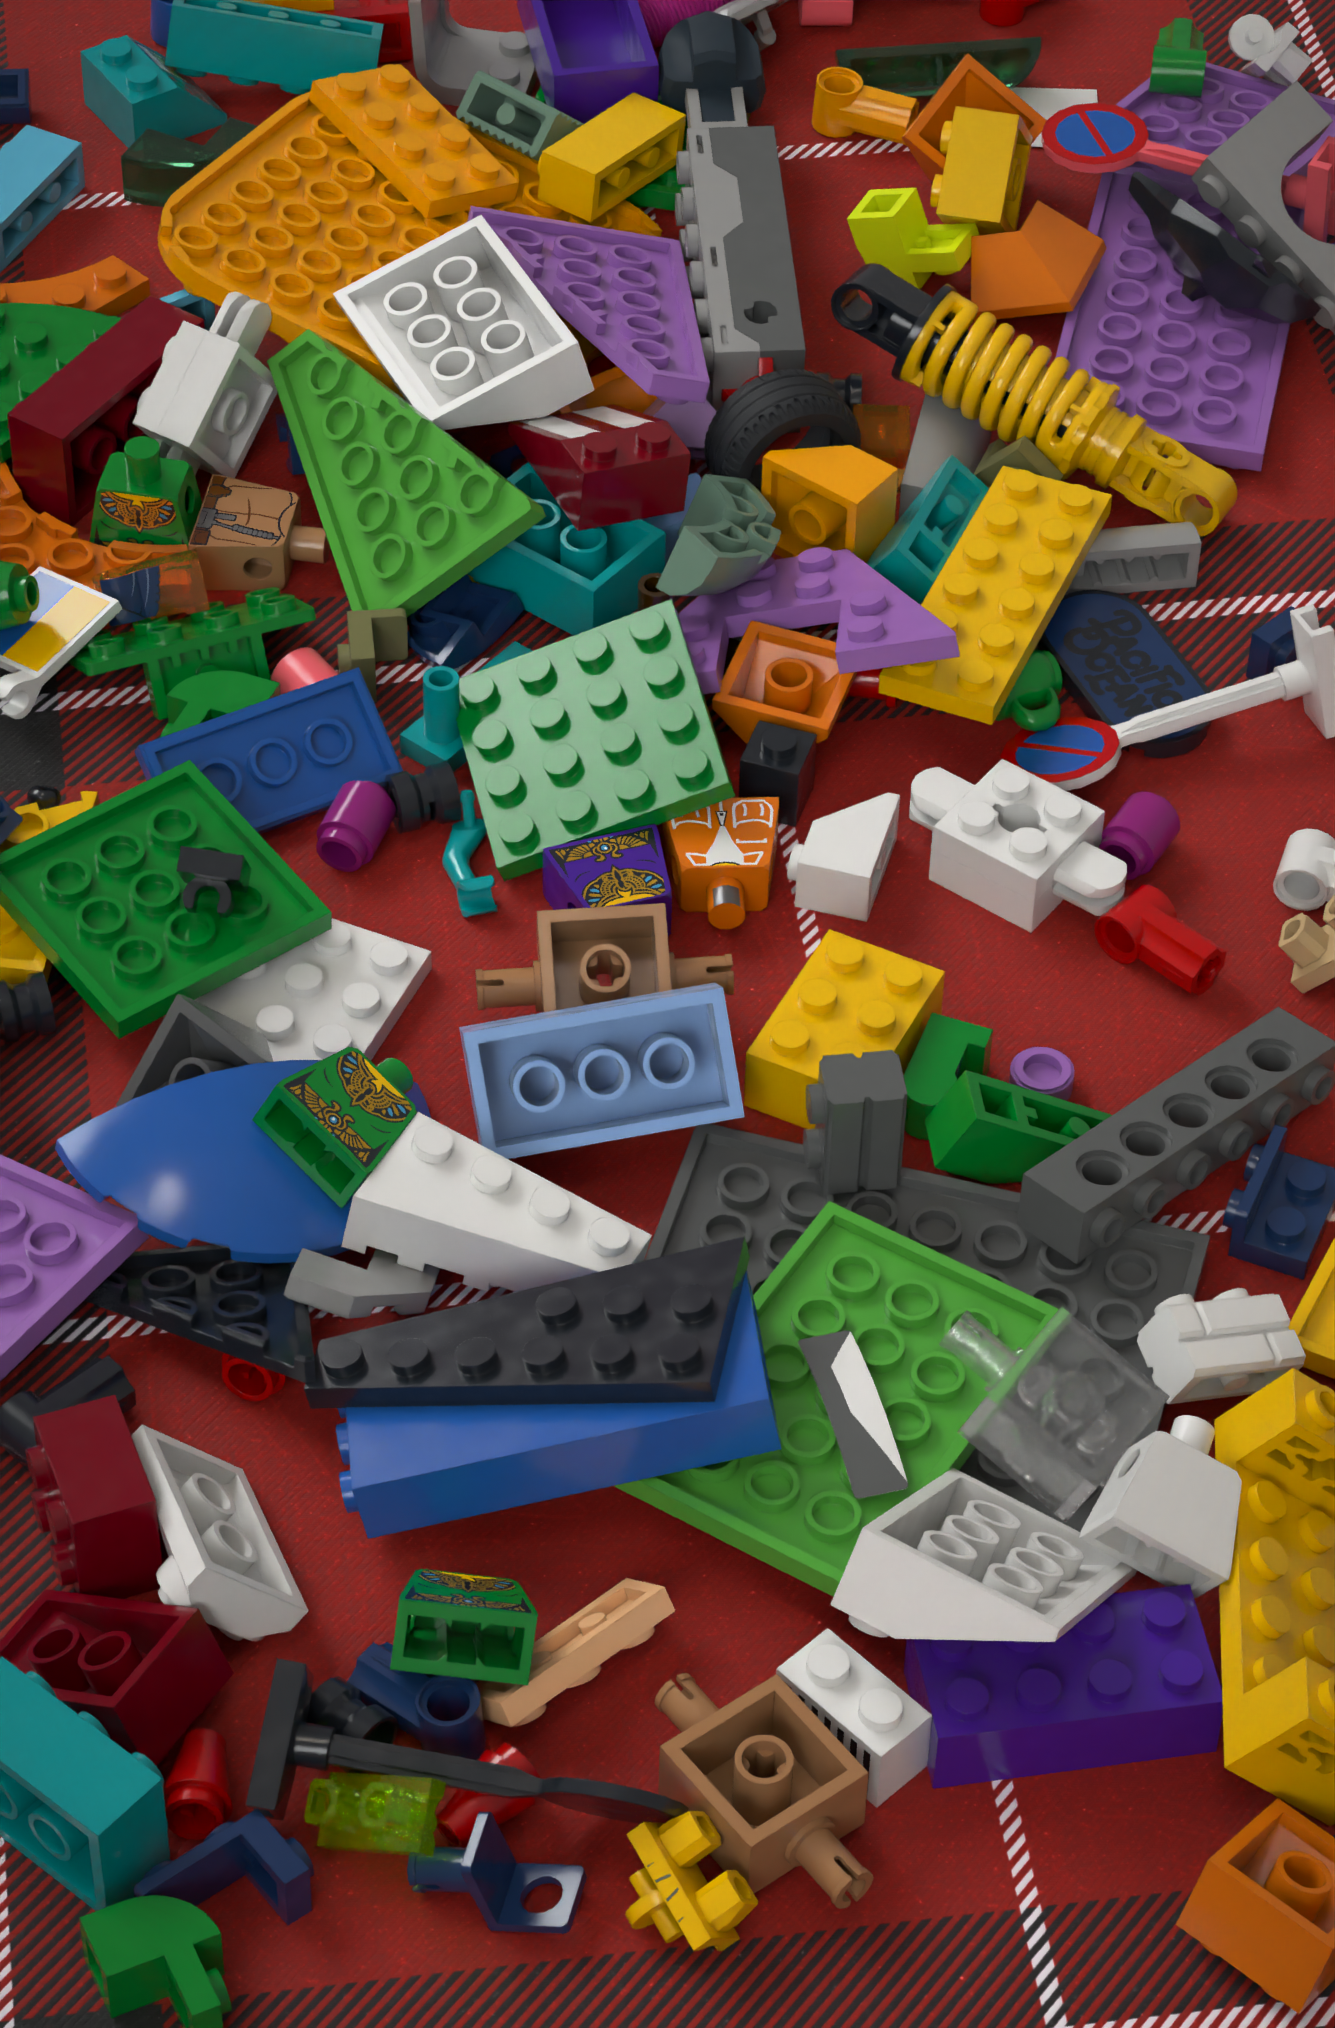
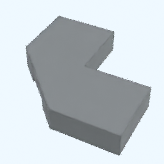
M302 1248L290 1273L284 1296L346 1319L368 1317L371 1315L373 1307L394 1306V1310L399 1315L420 1314L426 1309L440 1268L425 1264L422 1272L396 1264L398 1255L376 1249L366 1270Z

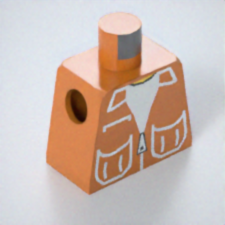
M779 797L729 798L661 823V846L680 909L685 912H708V920L714 927L732 929L743 923L745 911H761L768 906L777 850Z

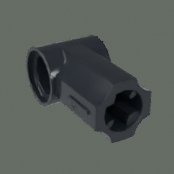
M108 1355L103 1359L96 1357L41 1396L32 1391H23L4 1403L0 1408V1446L29 1471L25 1450L36 1446L33 1417L111 1395H116L121 1411L124 1414L136 1405L135 1389L129 1383L123 1368Z

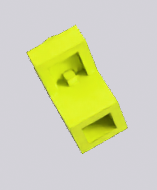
M917 188L869 190L847 218L855 245L865 264H880L918 289L922 288L933 272L938 275H949L960 271L971 257V236L980 235L976 223L929 225Z

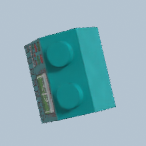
M127 35L108 39L102 44L80 51L85 104L135 156L227 123V114L189 76L177 72L176 67L165 66V56Z

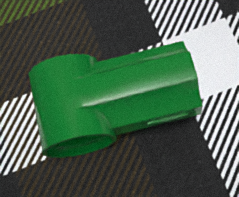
M1174 18L1167 27L1160 28L1159 40H1157V45H1154L1149 84L1150 93L1201 98L1207 50H1203L1204 33L1194 26L1192 19Z

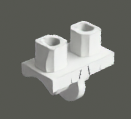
M1248 14L1235 21L1229 30L1228 42L1230 49L1237 57L1251 61L1240 71L1241 73L1258 78L1263 76L1268 81L1290 86L1313 61L1292 42L1300 31L1289 22L1274 31L1266 18L1256 14Z

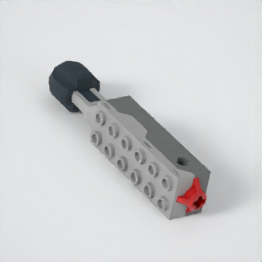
M705 11L681 20L668 32L659 52L658 64L659 88L663 105L684 113L687 117L686 151H677L676 154L677 183L685 184V187H681V193H675L676 226H685V229H680L679 240L684 262H690V266H685L691 296L692 299H695L693 306L710 381L706 400L718 411L727 398L737 389L759 376L778 370L804 369L806 349L774 126H748L746 113L754 112L761 107L766 92L759 46L751 32L737 19ZM801 428L792 430L788 433H799Z

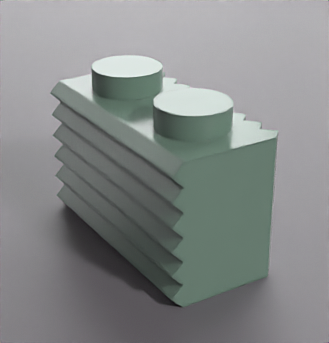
M481 70L475 73L456 111L458 120L536 161H539L543 150L584 125L578 120Z

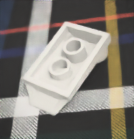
M141 1425L131 1437L156 1499L158 1524L169 1556L156 1573L160 1585L158 1594L163 1604L199 1608L206 1623L217 1627L226 1636L237 1641L244 1638L256 1642L262 1640L266 1635L291 1631L307 1614L308 1608L243 1469L145 1425Z

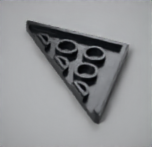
M216 1244L134 1251L84 1300L301 1382H316L308 1305L284 1296L290 1273L296 1262L255 1263L234 1261L231 1259L229 1247Z

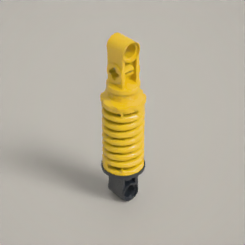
M869 263L861 266L834 291L831 298V310L835 319L844 328L854 331L897 357L891 374L894 379L899 382L904 380L918 388L922 385L925 394L933 398L942 395V401L945 406L951 409H958L960 407L962 416L969 420L979 418L981 428L987 431H995L997 429L999 438L1005 442L1017 441L1026 436L1063 474L1062 480L1067 479L1078 468L1086 470V473L1095 476V483L1104 489L1108 486L1114 488L1135 505L1152 511L1170 523L1192 522L1199 536L1211 533L1234 506L1237 500V487L1232 477L1224 470L1214 467L1189 452L1176 440L1159 434L1146 426L1147 420L1138 414L1130 417L1126 412H1121L1116 407L1120 393L1119 386L1114 383L1111 385L1102 382L1093 376L1090 379V374L1085 369L1076 370L1068 380L1065 378L1070 368L1068 359L1057 357L1048 368L1047 364L1052 356L1050 348L1045 345L1038 346L1029 356L1033 340L1026 334L1019 335L1013 344L1010 345L1015 334L1013 326L1008 323H1002L992 334L996 324V317L990 312L982 313L969 330V326L978 313V306L958 294L956 288L950 284L942 286L932 297L893 274L888 268L880 264ZM858 290L863 291L869 296L872 305L866 303L861 298ZM1144 485L1148 488L1146 490H1143L1142 486ZM1195 494L1205 497L1213 509L1200 504Z

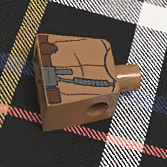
M212 474L188 544L192 589L255 591L277 587L282 590L287 587L295 560L324 564L327 562L330 545L324 528L302 526L300 498L294 492Z

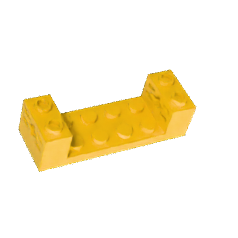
M1292 1368L1214 1419L1215 1459L1237 1471L1242 1480L1231 1572L1229 1579L1219 1585L1224 1768L1325 1824L1332 1826L1335 1824V1392L1331 1388L1319 1384L1295 1368Z

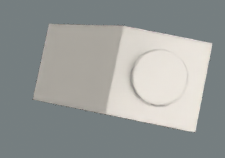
M888 792L812 822L804 845L795 843L789 859L787 878L796 881L795 907L867 922L897 840L899 794Z

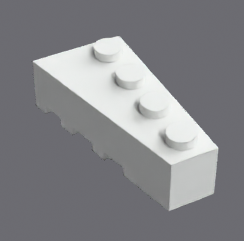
M418 1112L354 1194L341 1247L365 1254L367 1246L398 1255L396 1264L423 1272L425 1264L464 1275L462 1284L483 1291H487L488 1287L500 1286L519 1292L642 1262L645 1259L652 1235Z

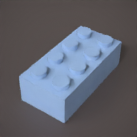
M717 983L459 1027L479 1144L507 1159L745 1117L724 989Z

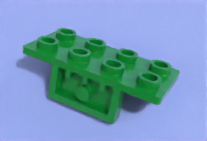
M280 588L259 589L245 595L246 603L226 608L222 601L202 603L189 608V617L168 622L166 615H156L133 622V631L111 635L110 629H101L68 663L87 676L142 664L154 717L162 720L168 718L166 695L177 684L194 675L210 671L227 670L243 672L271 680L261 634L316 620L314 607L296 599L294 595L281 594Z

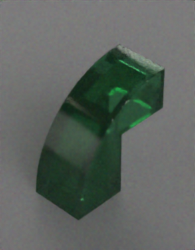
M230 117L204 146L147 128L121 156L124 200L148 206L164 207L169 197L177 189L257 126Z

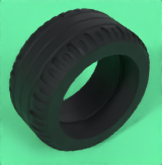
M804 369L778 370L747 382L727 398L716 412L708 427L704 441V455L711 475L746 478L761 493L762 464L755 465L763 451L782 435L801 427L810 426L804 438L793 449L852 445L861 450V432L854 414L834 386L825 378Z

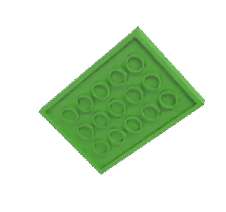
M828 1201L753 1295L782 1449L615 1485V1487L834 1597L862 1528L945 1472L953 1468L961 1469L1062 1331L1065 1311ZM846 1330L852 1333L885 1410L907 1478L908 1487L906 1489L860 1499L854 1496L831 1421L809 1365L798 1344L799 1340Z

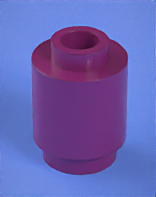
M349 781L342 785L317 829L318 842L316 850L326 864L340 871L353 872L358 870L361 865L371 861L396 815L395 804L386 790L371 781Z
M1150 792L1134 793L1127 799L1103 830L1101 844L1098 848L1124 861L1127 864L1126 880L1135 879L1152 869L1180 831L1179 816L1165 798Z

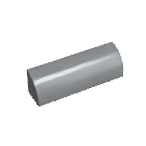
M925 394L901 483L899 519L948 457L951 455L955 456L974 474L989 446L992 431L981 428L979 418L969 420L963 417L960 407L958 409H951L945 406L942 401V395L933 398Z
M1192 522L1101 529L1065 595L1082 590H1102L1118 594L1196 587L1202 544L1198 531Z

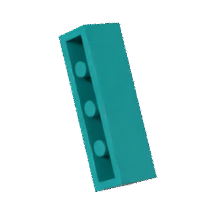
M173 0L165 66L176 67L177 72L190 77H204L207 73L228 76L229 81L239 85L253 86L262 81L280 84V88L289 93L304 94L310 92L313 80L334 77L341 73H355L378 68L384 24L244 0Z

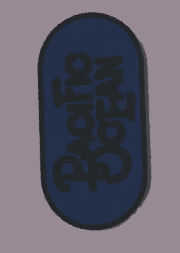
M1082 590L1064 595L1037 644L1038 650L1049 651L1054 655L1061 670L1062 685L1085 715L1090 719L1105 722L1110 726L1210 693L1205 683L1150 614L1134 600L1114 592ZM1211 721L1145 742L1133 743L1121 749L1129 752L1130 746L1145 750V757L1168 758L1182 755L1195 749L1202 743L1207 735V729L1211 726Z

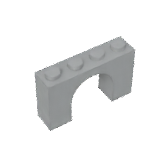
M1296 80L1212 152L1191 179L1198 186L1202 198L1210 206L1218 208L1235 226L1237 235L1247 246L1255 248L1269 263L1292 280L1321 307L1313 318L1322 327L1330 329L1335 334V244L1319 241L1303 232L1289 216L1281 194V180L1284 169L1310 148L1334 121Z

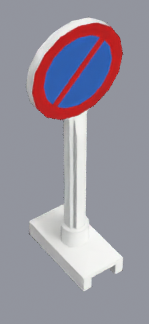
M1313 604L1291 610L1290 616L1297 660L1275 667L1273 673L1157 709L1113 726L1087 717H1062L1058 719L1053 727L1046 731H1029L1025 729L1020 731L1006 743L1000 757L1065 791L1078 789L1102 779L1115 768L1122 754L1121 748L1124 746L1152 740L1279 698L1287 701L1300 696L1303 697L1305 713L1326 739L1335 737V631L1330 625L1319 628L1317 609Z

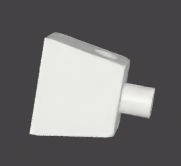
M1182 1415L1175 1418L1170 1434L1163 1431H1155L1129 1447L1121 1456L1081 1530L1079 1539L1167 1587L1190 1584L1194 1599L1227 1581L1232 1567L1242 1480L1237 1471L1208 1456L1215 1435L1214 1427L1199 1417Z

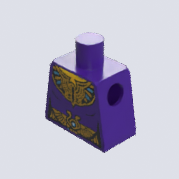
M655 824L543 848V894L553 910L665 903L668 936L671 934V887L659 832Z

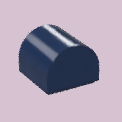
M29 68L0 69V125L31 124L32 107Z

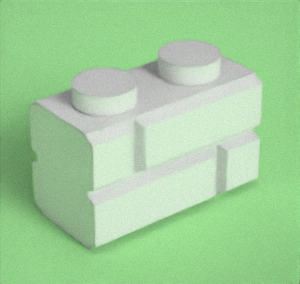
M1245 1288L1228 1290L1216 1296L1213 1300L1195 1302L1190 1294L1170 1297L1155 1308V1315L1138 1332L1137 1343L1147 1367H1153L1152 1378L1162 1402L1168 1404L1254 1394L1290 1369L1295 1368L1299 1370L1304 1365L1306 1358L1295 1330H1290L1288 1327L1290 1318L1279 1294L1249 1296Z

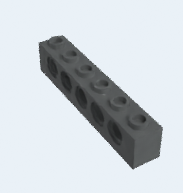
M1275 1008L1023 1173L1017 1225L1076 1264L1098 1249L1111 1246L1123 1232L1144 1218L1154 1217L1164 1204L1185 1190H1192L1198 1187L1207 1175L1229 1160L1235 1161L1239 1159L1251 1145L1271 1133L1275 1124L1285 1127L1291 1118L1310 1105H1318L1323 1102L1335 1084V1072L1333 1071L1335 1064V1041L1282 1008Z

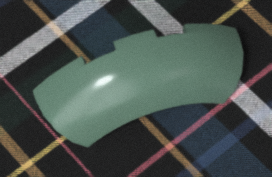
M704 474L678 530L677 535L679 538L657 583V589L670 596L714 595L729 591L759 573L773 554L780 540L781 530L772 527L776 513L766 498L748 479Z

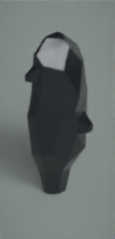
M1137 171L1132 174L1128 190L1134 201L1147 215L1154 238L1172 264L1184 274L1182 294L1193 302L1211 295L1225 309L1273 324L1293 323L1316 316L1321 307L1264 257L1254 253L1218 224L1142 173Z

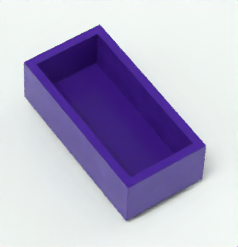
M517 0V8L547 105L585 124L633 92L658 102L659 64L638 0Z
M1190 1584L1112 1594L1055 1642L906 1640L904 1674L910 1697L932 1714L927 1768L933 1789L1216 1752L1223 1715L1222 1689Z

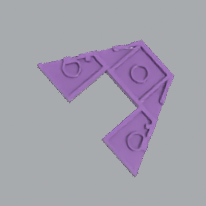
M816 547L805 550L796 557L776 560L770 557L759 573L750 580L723 593L699 595L678 614L703 694L721 691L729 638L743 636L751 620L787 630L839 622L835 649L839 674L960 657L957 636L954 630L848 549L832 551L826 547Z

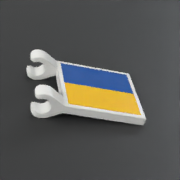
M39 566L31 574L35 577L39 587L40 596L37 609L32 611L30 619L25 624L0 631V667L12 672L0 677V699L3 701L10 700L2 707L3 713L14 719H22L27 716L32 710L42 686L122 610L118 600Z

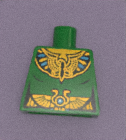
M139 436L127 441L124 446V452L110 454L98 483L89 542L106 547L113 540L152 545L187 544L188 549V544L202 506L193 467L186 461L161 458L159 443L151 437Z
M347 1047L281 1080L276 1084L252 1120L342 1209L349 1203L357 1190L416 1115L415 1104L405 1095L413 1087V1077L408 1067L396 1058H387L378 1066H375L359 1049Z
M430 1569L416 1570L399 1596L390 1670L528 1685L538 1613L519 1582L515 1580Z

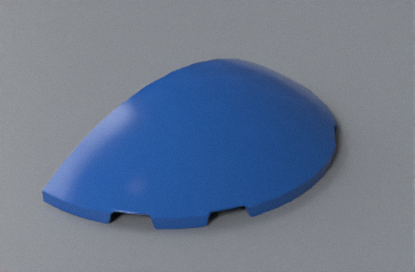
M286 1060L256 1063L215 1071L173 1083L121 1104L89 1120L56 1141L55 1150L65 1167L97 1202L101 1203L109 1196L112 1197L119 1204L137 1214L139 1230L177 1247L186 1248L192 1239L229 1247L231 1259L234 1261L255 1263L296 1262L302 1248L325 1256L337 1255L351 1250L341 1247L352 1199L341 1209L252 1120L276 1084L321 1060ZM413 1082L412 1089L405 1095L415 1104L417 1113L420 1112L431 1118L418 1083Z

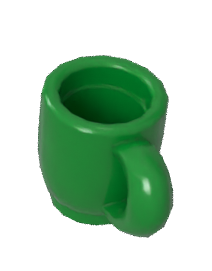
M1033 651L997 715L996 721L1013 718L1018 726L1029 731H1046L1055 725L1061 715V705L1057 695L1060 694L1062 689V674L1053 654L1049 651Z

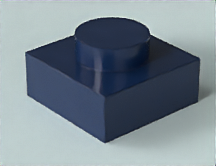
M1290 606L1252 632L1246 677L1250 680L1273 673L1275 667L1297 660L1290 611L1294 610V607Z

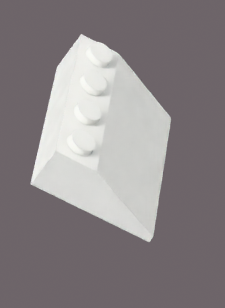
M482 215L333 293L337 304L406 401L443 430L546 417L595 390L578 341Z
M953 1468L862 1528L830 1605L849 1614L848 1619L854 1627L876 1637L1055 1642L1135 1576L1137 1570L1079 1539L1081 1532Z

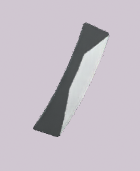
M846 1330L799 1340L798 1344L809 1365L831 1421L854 1496L860 1499L906 1489L908 1487L907 1478L885 1410L852 1333Z

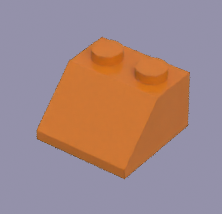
M1277 1798L1208 1859L1176 1925L1198 1940L1207 1951L1220 1956L1260 1985L1269 1996L1282 2001L1300 2014L1335 1979V1838Z

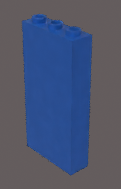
M747 1270L715 1402L337 1408L340 1417L347 1420L346 1423L336 1425L339 1451L344 1465H350V1470L339 1473L342 1497L348 1514L359 1511L368 1539L782 1449L759 1319Z

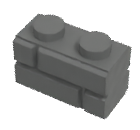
M893 1050L863 1052L861 1058H857L853 1053L823 1056L822 1060L819 1061L818 1083L806 1085L807 1116L809 1123L815 1124V1128L804 1129L805 1164L807 1169H818L821 1189H824L827 1194L857 1192L859 1186H863L867 1191L894 1189L900 1183L907 1090L899 1054L897 1055Z

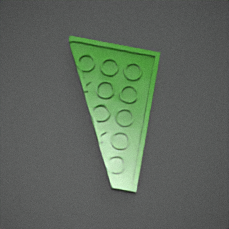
M308 329L267 360L352 611L403 608L406 610L408 617L546 517L542 506L319 334Z

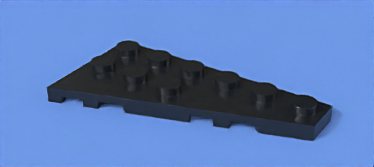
M745 1236L322 1339L319 1341L314 1356L316 1382L305 1383L304 1386L310 1409L715 1402L750 1258Z

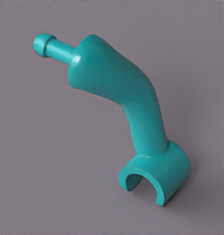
M463 790L460 794V800L462 802L464 820L452 825L442 863L456 888L458 904L463 917H471L497 912L498 909L491 892V887L495 885L493 876L475 877L469 865V859L483 840L487 830L484 819H476L475 795L473 791Z

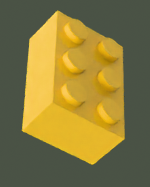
M829 929L746 1052L744 1106L805 1129H814L815 1124H810L807 1116L806 1085L818 1083L819 1061L822 1060L823 1056L853 1053L857 1058H861L863 1052L893 1050L897 1055L899 1054L904 1075L932 1012L941 1015L945 971Z

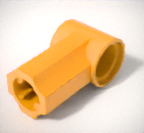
M830 67L822 70L817 75L811 124L818 133L827 137L841 138L852 135L854 132H859L906 145L901 137L917 118L919 102L915 98L863 85L861 76L851 69Z

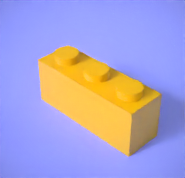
M634 92L542 151L537 165V173L540 176L538 199L592 222L676 165L677 151H682L686 114Z

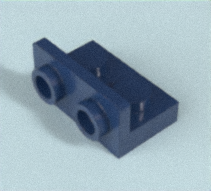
M1275 1124L1266 1145L1263 1146L1255 1143L1252 1147L1243 1180L1248 1182L1245 1191L1234 1188L1229 1198L1223 1218V1226L1232 1229L1228 1256L1304 1280L1335 1209V1168L1284 1152L1288 1128Z

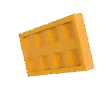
M388 64L381 68L355 73H341L334 77L312 81L309 95L310 101L426 219L468 211L470 206L486 207L516 199L519 181L401 64Z

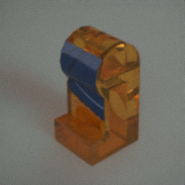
M197 548L114 568L92 577L94 590L118 600L122 607V610L105 626L128 624L148 617L154 619L182 612L192 614L210 610Z

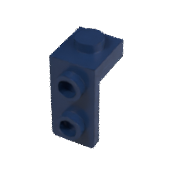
M257 1808L236 1822L231 1821L221 1824L206 1837L203 1843L174 1861L166 1860L155 1865L134 1886L133 1892L134 1898L149 1895L168 1896L197 1906L238 1879L246 1876L288 1926L312 1911L310 1878L314 1876V1867L303 1846L293 1837L284 1840Z

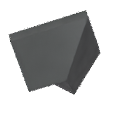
M177 994L116 1105L119 1106L170 1084L207 1073L250 1064L273 1062L266 1036L187 996Z

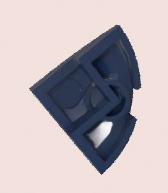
M466 574L407 617L410 633L407 631L408 644L415 654L431 667L446 666L456 669L473 660L489 648L513 624L525 608L516 593L472 582L468 574Z

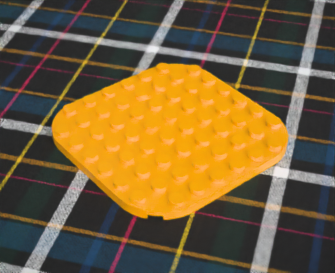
M310 92L295 97L169 197L162 210L159 225V251L167 267L183 283L184 289L191 295L203 297L220 307L226 295L234 291L249 296L251 300L256 299L269 305L272 314V321L268 328L269 331L281 336L284 341L291 343L306 330L310 329L331 342L392 391L404 398L337 304L333 293L466 223L469 210L426 219L310 101ZM454 117L519 181L514 201L482 208L656 237L661 236L662 230L647 214L626 200H623L592 222L539 200L540 176L537 173L538 161ZM553 309L578 341L586 366L593 359L603 355L598 348Z

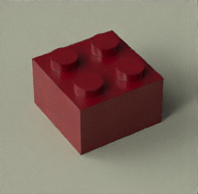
M116 1395L33 1417L36 1446L27 1448L25 1452L33 1484L36 1490L39 1491L31 1493V1500L41 1533L51 1531L56 1543L50 1546V1551L60 1586L73 1584L76 1593L121 1599L159 1589L160 1585L156 1573L162 1565L156 1499Z

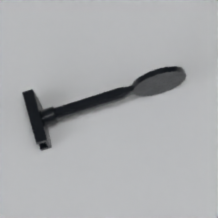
M278 1658L245 1804L247 1807L254 1808V1810L258 1808L265 1818L283 1821L297 1766L328 1771L331 1765L508 1799L538 1797L564 1808L586 1814L638 1824L643 1822L666 1823L688 1812L689 1809L683 1803L666 1796L618 1784L568 1777L541 1779L511 1766L336 1734L335 1727L307 1722L314 1675L307 1664Z

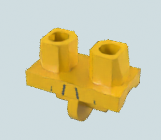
M689 1811L666 1823L643 1822L626 1834L645 1868L638 1870L629 1878L640 1897L625 1913L633 1929H641L655 1923L666 1943H670L684 1934L693 1951H699L709 1946H715L717 1951H723L740 1939L734 1927L758 1905V1900L746 1879L737 1870H726L708 1883L697 1862L722 1844L719 1833L705 1812Z

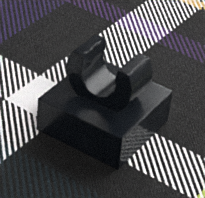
M181 846L176 871L184 883L187 884L183 892V904L186 910L196 913L200 895L205 891L212 890L218 892L220 896L217 913L220 917L228 918L233 912L235 904L231 891L244 893L248 891L252 868L244 855Z

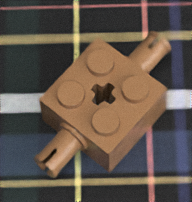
M665 903L537 911L536 938L538 960L533 961V967L475 970L478 1010L535 1005L536 1012L542 1011L543 1013L709 983H717L723 987L724 994L734 995V973L731 971V967H733L731 954H724V956L674 958V952H669ZM609 974L610 982L613 985L600 986L597 975Z
M682 1673L676 1677V1681L683 1688L682 1691L675 1686L671 1679L666 1682L656 1695L655 1707L664 1713L681 1733L660 1745L658 1794L683 1803L689 1808L688 1812L703 1811L709 1816L721 1837L720 1841L722 1844L709 1855L724 1871L737 1870L746 1879L753 1893L761 1890L793 1868L802 1866L831 1898V1902L837 1908L842 1909L850 1906L851 1900L845 1895L846 1890L855 1901H858L870 1888L873 1874L859 1863L839 1839L864 1824L869 1772L778 1674L721 1709L713 1703L696 1684L695 1679L688 1673Z

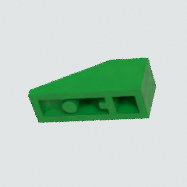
M965 1070L924 1121L935 1168L988 1184L1022 1182L1023 1173L1112 1115Z

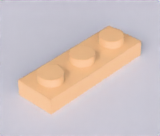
M625 1578L534 1642L528 1685L485 1680L477 1682L476 1685L481 1695L484 1720L509 1727L527 1724L542 1715L546 1710L545 1703L563 1690L582 1685L593 1679L601 1670L600 1664L618 1651L635 1647L648 1640L655 1632L654 1626L675 1612L665 1587Z

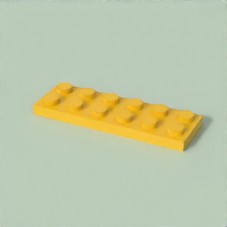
M1002 466L921 604L922 607L956 632L960 657L883 668L879 677V693L992 725L1111 511L1112 495L1089 489L1083 485L1070 484L1036 475L1027 470Z

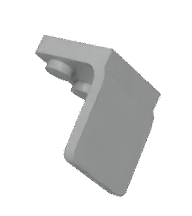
M408 0L414 67L417 78L422 83V86L440 104L459 106L475 73L480 70L531 96L538 74L525 33L517 31L506 33L467 28L459 25L452 18L448 0Z

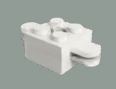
M236 291L228 293L209 331L183 320L176 336H173L168 341L163 352L162 364L151 386L142 393L137 405V415L133 421L135 426L159 443L161 458L186 461L193 467L194 474H196L199 468L215 475L236 477L277 394L271 371L254 357L272 321L271 309L268 304L256 299L251 300L249 296Z
M1001 759L976 785L940 767L926 769L917 774L913 779L909 818L932 831L929 880L1030 933L1063 900L1095 916H1101L1124 898L1127 864L1098 848L1102 840L1105 811L1004 759Z

